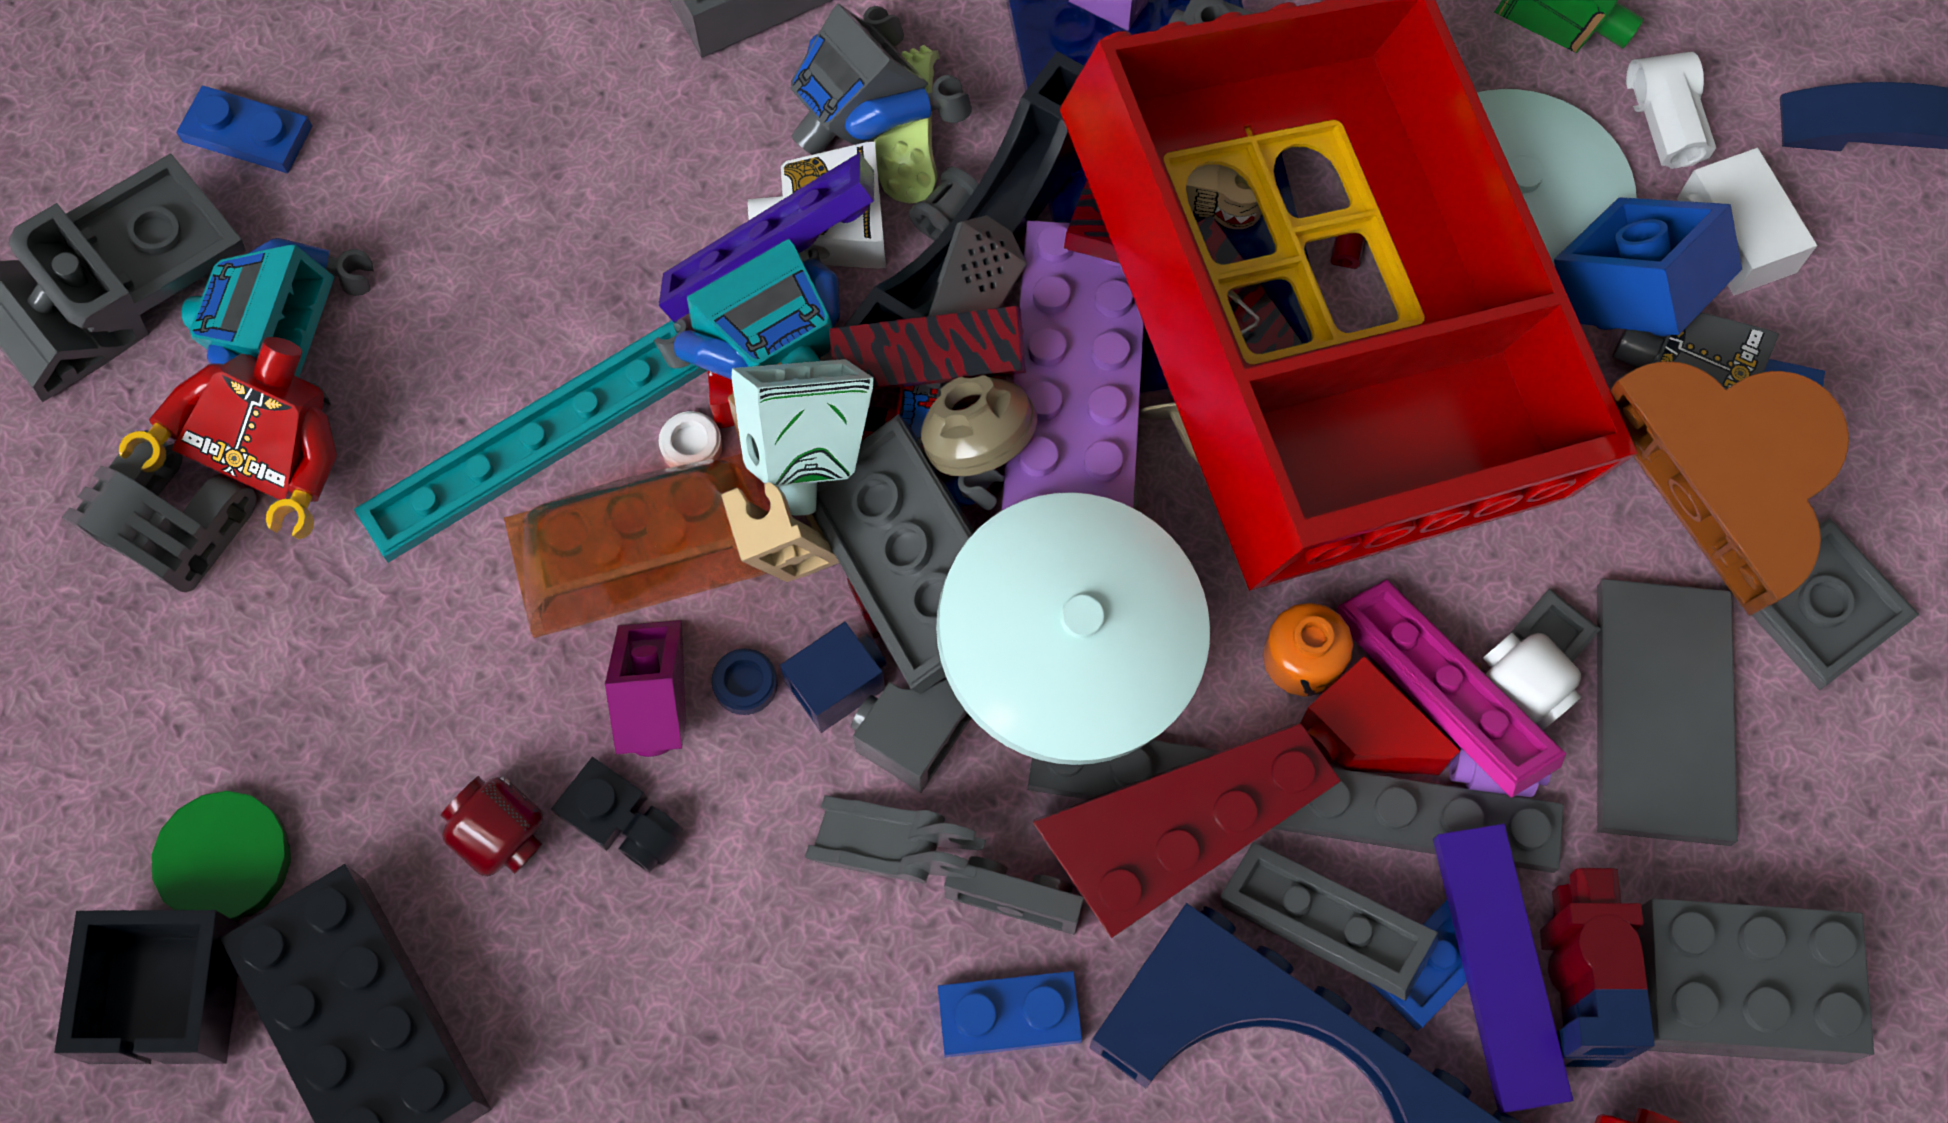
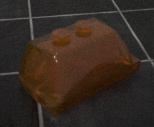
M742 453L722 459L703 460L619 479L541 504L530 511L504 517L529 629L533 637L537 638L768 574L741 561L721 496L723 493L739 488L743 491L749 502L764 509L755 475L746 468Z

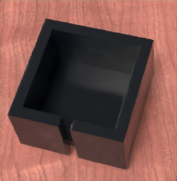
M217 910L76 911L54 1053L87 1064H151V1060L163 1064H227L238 973L220 938L238 928L241 924Z

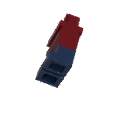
M1578 868L1569 875L1570 884L1559 885L1552 891L1554 918L1540 929L1541 949L1554 950L1549 958L1548 973L1552 984L1560 992L1563 1028L1557 1031V1036L1565 1067L1617 1068L1632 1060L1633 1057H1637L1655 1046L1642 944L1638 933L1635 931L1643 925L1641 903L1621 902L1618 869Z

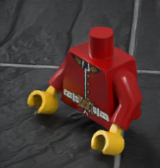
M279 337L265 338L258 358L249 354H240L225 364L211 363L180 383L150 417L149 421L153 426L148 432L135 431L129 433L122 439L119 445V454L122 458L126 459L133 453L134 448L138 444L150 442L153 447V454L143 464L141 470L153 472L163 466L166 460V450L163 444L168 438L176 440L173 451L279 499L270 506L266 514V523L270 530L277 533L282 527L284 517L290 512L297 511L298 522L292 532V536L297 539L307 537L314 529V518L308 510L310 502H317L336 461L337 451L328 416L322 411L323 391L320 387L294 376L302 350L295 343Z

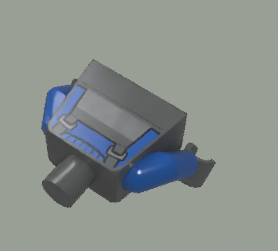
M837 3L819 34H816L810 40L807 54L791 80V90L809 110L791 137L801 148L814 155L822 153L836 135L853 145L873 142L879 135L899 125L930 118L931 111L938 109L939 116L943 121L949 123L961 122L970 116L972 107L969 95L963 92L960 80L952 75L941 76L933 84V92H926L925 87L928 85V82L895 48L904 38L902 26L896 15H888L886 9L880 6H872L865 11L862 19Z

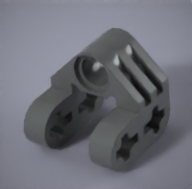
M167 439L163 444L166 450V460L163 466L153 472H144L141 470V467L151 458L153 447L150 442H143L134 448L133 453L128 458L124 459L118 454L108 468L100 466L93 475L99 481L93 489L85 486L77 496L83 502L77 510L69 507L62 518L102 545L110 547L136 562L149 573L178 591L189 592L195 589L250 518L256 505V494L250 487L221 473L207 480L185 510L181 512L158 496L179 471L183 455L173 451L174 443Z

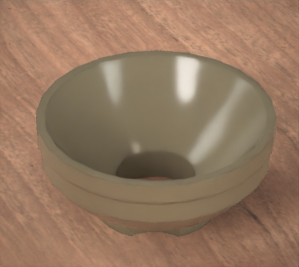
M985 375L975 378H964L961 376L950 381L940 390L941 395L932 404L923 421L921 441L931 464L940 472L951 476L982 474L1007 463L1030 442L1038 421L1036 410L1023 388L1012 381L997 377H987ZM973 402H976L974 405H972V406H970V407H968V408H966V409L959 410V409H961V408H963V407H965V406H967V405H969V404H971V403H973Z

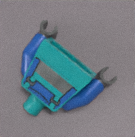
M273 238L247 254L221 259L213 266L203 296H190L183 303L181 310L182 320L190 330L191 338L207 349V360L210 364H225L240 354H249L258 358L263 340L267 337H279L289 340L298 345L302 350V355L294 375L300 377L334 276L339 277L343 291L349 295L359 296L371 290L369 280L361 275H352L350 273L355 270L374 271L370 257L364 251L350 249L343 252L338 258L329 256L330 250L286 239ZM320 387L324 394L323 402L331 405V402L327 397L326 393Z
M787 239L687 296L691 325L695 332L689 329L684 320H678L674 324L677 332L676 336L666 340L657 337L654 342L669 367L675 369L693 364L732 380V368L777 365L780 362L782 364L820 361L819 358L831 350L829 329L833 328L840 318L839 279L837 275L821 262L818 249L808 250L809 259L802 261L794 244L790 239Z

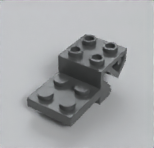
M171 153L68 213H65L56 203L14 228L9 238V245L19 260L0 261V349L43 403L102 367L149 335L140 315L212 272L213 266L221 259L239 256L246 250L243 241Z

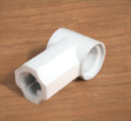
M1684 52L1632 60L1627 70V89H1634L1638 102L1637 106H1633L1636 112L1644 111L1661 165L1673 169L1694 166L1703 160L1709 159L1715 151L1716 145L1700 100L1703 93L1704 74L1698 55L1694 52Z

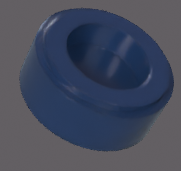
M743 648L727 653L717 662L712 673L711 683L714 694L722 707L735 714L750 715L763 710L771 703L777 691L778 679L775 668L767 656L757 650Z

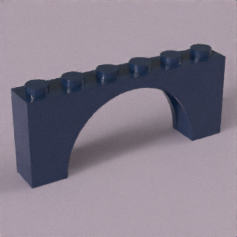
M1188 903L1184 905L1099 1028L1089 1047L1146 1089L1156 1075L1171 1060L1204 1039L1231 1030L1252 1027L1290 1030L1325 1043L1351 1061L1369 1079L1380 1094L1389 1110L1393 1123H1521L1506 1113L1500 1114L1498 1110L1493 1115H1490L1468 1099L1472 1092L1462 1081L1438 1068H1435L1432 1073L1424 1069L1408 1057L1411 1049L1399 1037L1380 1027H1375L1373 1032L1368 1030L1349 1016L1352 1008L1340 996L1322 986H1317L1313 991L1291 976L1294 968L1285 958L1265 946H1259L1255 951L1233 935L1236 927L1226 917L1207 906H1202L1198 911Z

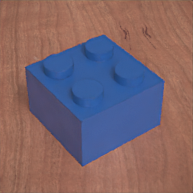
M1619 197L1554 259L1556 271L1580 324L1596 326L1603 330L1619 328L1645 331L1656 336L1679 335L1742 270L1731 204Z

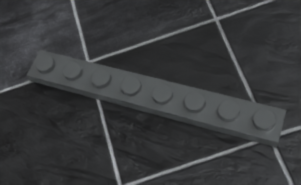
M1151 740L1143 747L1127 755L1094 764H1056L1032 758L1027 790L1088 800L1174 767L1206 757L1220 750ZM1332 768L1341 782L1272 828L1436 855L1433 838L1438 834L1505 824L1515 867L1555 873L1560 869L1564 804L1515 796L1510 798L1508 795Z

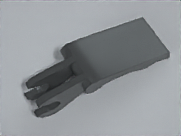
M824 795L821 808L826 811L815 845H808L805 858L833 867L923 884L927 882L928 875L968 879L976 877L978 868L968 866L967 859L936 851L937 847L982 850L986 840L975 837L976 831L963 826L944 823V816L928 810H903L860 800H846Z

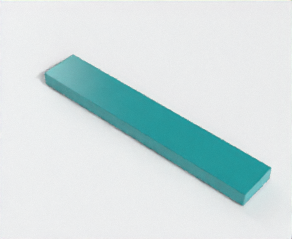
M671 320L354 508V511L385 560L389 563L708 371L693 364L675 369L667 365L654 340L657 337L666 340L676 336L677 332L674 324L677 321L673 322Z

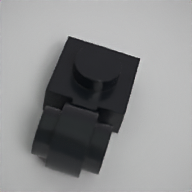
M593 756L551 808L555 815L606 851L621 833L625 840L618 850L649 873L657 863L664 866L680 845L676 838L683 830L682 827L654 806H650L644 815L637 812L647 800L645 793Z

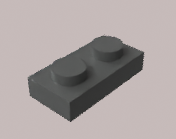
M977 856L969 857L967 863L968 866L978 868L975 878L946 877L944 884L946 899L1072 935L1075 934L1084 898L1071 894L1073 886L1063 880L1045 875H1034L1033 881L1029 882L1006 875L1008 868L1005 865Z

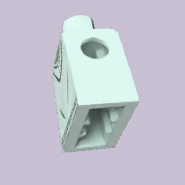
M846 359L732 368V384L742 456L746 468L764 484L770 482L782 490L786 496L791 515H809L816 511L817 482L848 479L855 472L873 389V377Z

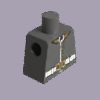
M1701 312L1679 335L1660 337L1650 332L1625 329L1612 357L1636 368L1656 362L1689 364L1707 372L1726 390L1746 377L1764 372L1779 333Z

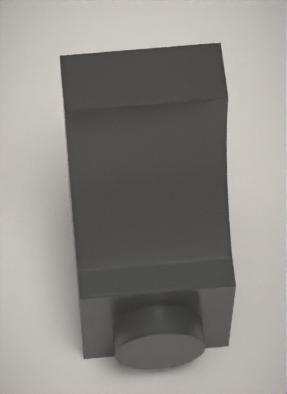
M947 678L934 684L922 694L912 689H900L889 682L879 698L874 695L866 698L855 714L851 728L855 730L853 740L858 754L922 793L972 717L965 711L955 696Z

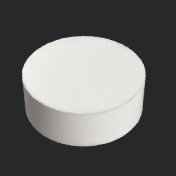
M687 411L673 416L664 424L659 434V447L665 462L672 469L684 474H697L709 469L717 462L722 452V438L719 428L713 419L700 412Z

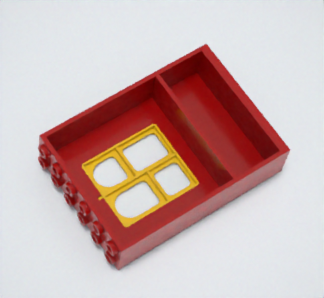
M1322 0L1321 2L1299 6L1293 2H1286L1265 12L1242 15L1241 12H1229L1217 17L1213 21L1187 25L1184 21L1169 23L1156 31L1131 35L1128 31H1119L1099 40L1061 105L1060 112L1249 591L1573 497L1638 454L1436 0ZM1291 147H1307L1321 153L1332 163L1338 172L1350 201L1349 207L1304 218L1293 217L1286 209L1276 185L1273 170L1277 156L1282 151ZM1204 165H1222L1233 169L1241 175L1255 195L1274 241L1275 253L1226 265L1213 261L1188 203L1186 185L1189 175L1195 169ZM1348 233H1359L1364 236L1397 310V321L1351 333L1340 331L1334 324L1304 251L1305 244ZM1276 279L1286 280L1293 287L1310 328L1312 339L1306 344L1264 354H1255L1246 346L1228 301V291Z

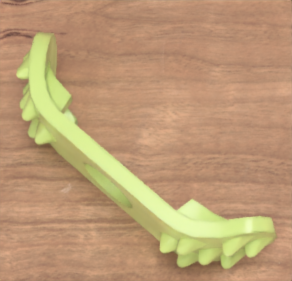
M925 45L920 46V51L915 48L910 49V52L903 51L901 55L928 82V85L925 87L926 92H932L933 65L937 59H940L938 50L932 51ZM932 111L930 118L899 125L879 135L874 140L879 181L884 192L896 201L909 204L918 203L919 201L926 200L935 189L938 174L932 150Z

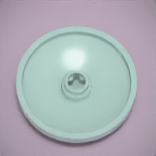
M1497 89L1477 92L1553 264L1554 259L1619 197L1637 198L1633 173L1621 148L1597 121L1582 110L1563 100L1534 91Z
M1072 492L1036 496L1018 502L991 517L976 530L958 553L945 579L937 610L936 631L941 664L955 696L965 711L982 729L1005 746L1026 756L1056 764L1081 765L1109 761L1143 747L1160 735L1179 717L1194 696L1204 673L1210 645V621L1205 594L1196 571L1181 547L1163 528L1141 512L1118 501L1092 494Z

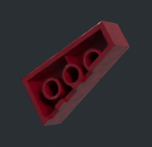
M1291 724L1206 757L1033 820V824L1106 932L1113 938L1341 782V780L1302 724Z

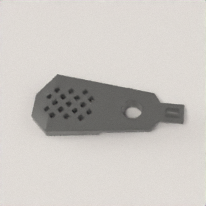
M987 215L957 223L937 281L939 285L928 316L1000 307L1027 264L1012 231ZM941 383L926 384L925 386L939 389Z

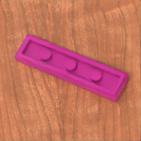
M1387 579L1338 605L1336 612L1341 615L1349 626L1352 638L1510 798L1562 767L1566 753Z

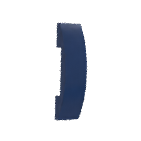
M1862 82L1819 86L1784 93L1780 96L1782 147L1842 151L1848 142L1948 150L1947 87L1901 82Z

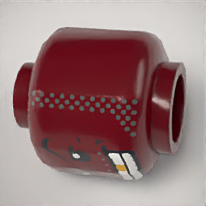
M477 776L450 802L440 815L447 821L442 833L445 844L482 876L494 875L504 866L508 867L514 874L517 873L543 845L534 836L542 825V811L504 777H495L485 782Z

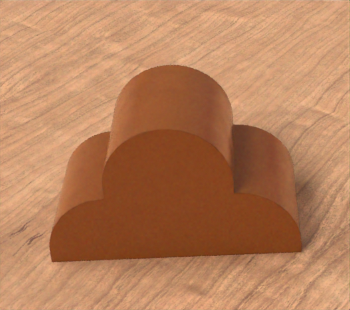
M1680 362L1647 364L1617 380L1610 391L1638 454L1633 456L1747 614L1751 616L1796 590L1812 572L1820 551L1821 536L1819 523L1808 500L1834 480L1841 470L1848 452V426L1844 413L1835 398L1817 382L1805 376L1784 371L1754 374L1725 390L1707 372Z

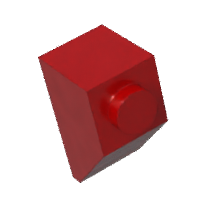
M1365 656L1308 706L1300 722L1328 763L1336 760L1348 771L1440 775L1460 752Z

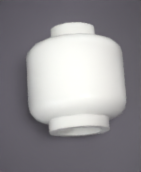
M1511 633L1483 657L1484 661L1491 667L1485 675L1542 730L1552 724L1581 698L1575 690L1581 680L1579 669L1545 634L1535 633L1521 642Z

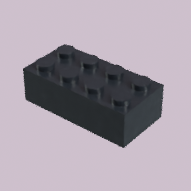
M343 864L220 938L314 1123H472L491 1111L488 1102L366 879L346 864Z

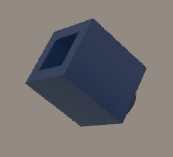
M845 621L780 664L785 684L821 733L858 709L868 696H877L885 689L881 669L887 666V662L883 654L868 634L865 633L857 638Z

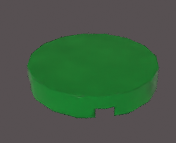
M232 791L201 795L180 807L161 828L151 854L152 880L163 902L173 910H217L234 921H238L247 915L250 917L264 909L282 888L291 863L290 844L279 816L253 796Z

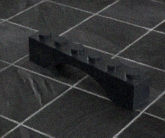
M1056 51L1022 95L1010 127L996 156L958 215L918 258L891 278L874 286L843 327L928 317L939 285L937 281L956 225L959 222L987 215L1012 231L1018 244L1026 233L1027 221H1035L1080 162L1060 112V107L1084 65ZM900 387V388H892V389H894L895 391H897L898 393H900L901 387Z

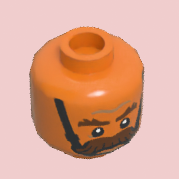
M1311 602L1293 605L1280 613L1269 629L1262 654L1265 670L1275 685L1289 694L1302 697L1320 695L1344 674L1351 660L1353 640L1350 628L1344 619L1328 606Z

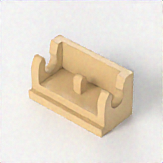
M767 482L765 484V495L770 500L769 512L749 502L743 491L739 488L721 494L742 562L785 582L808 576L839 563L813 515H806L812 528L794 519L791 515L786 496L780 488L772 483Z

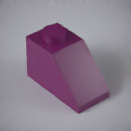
M682 620L618 625L605 680L616 754L636 753L644 757L662 755L669 750L682 749L686 725Z

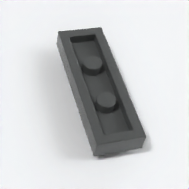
M1255 842L1251 844L1220 896L1223 908L1405 1001L1438 944V932Z

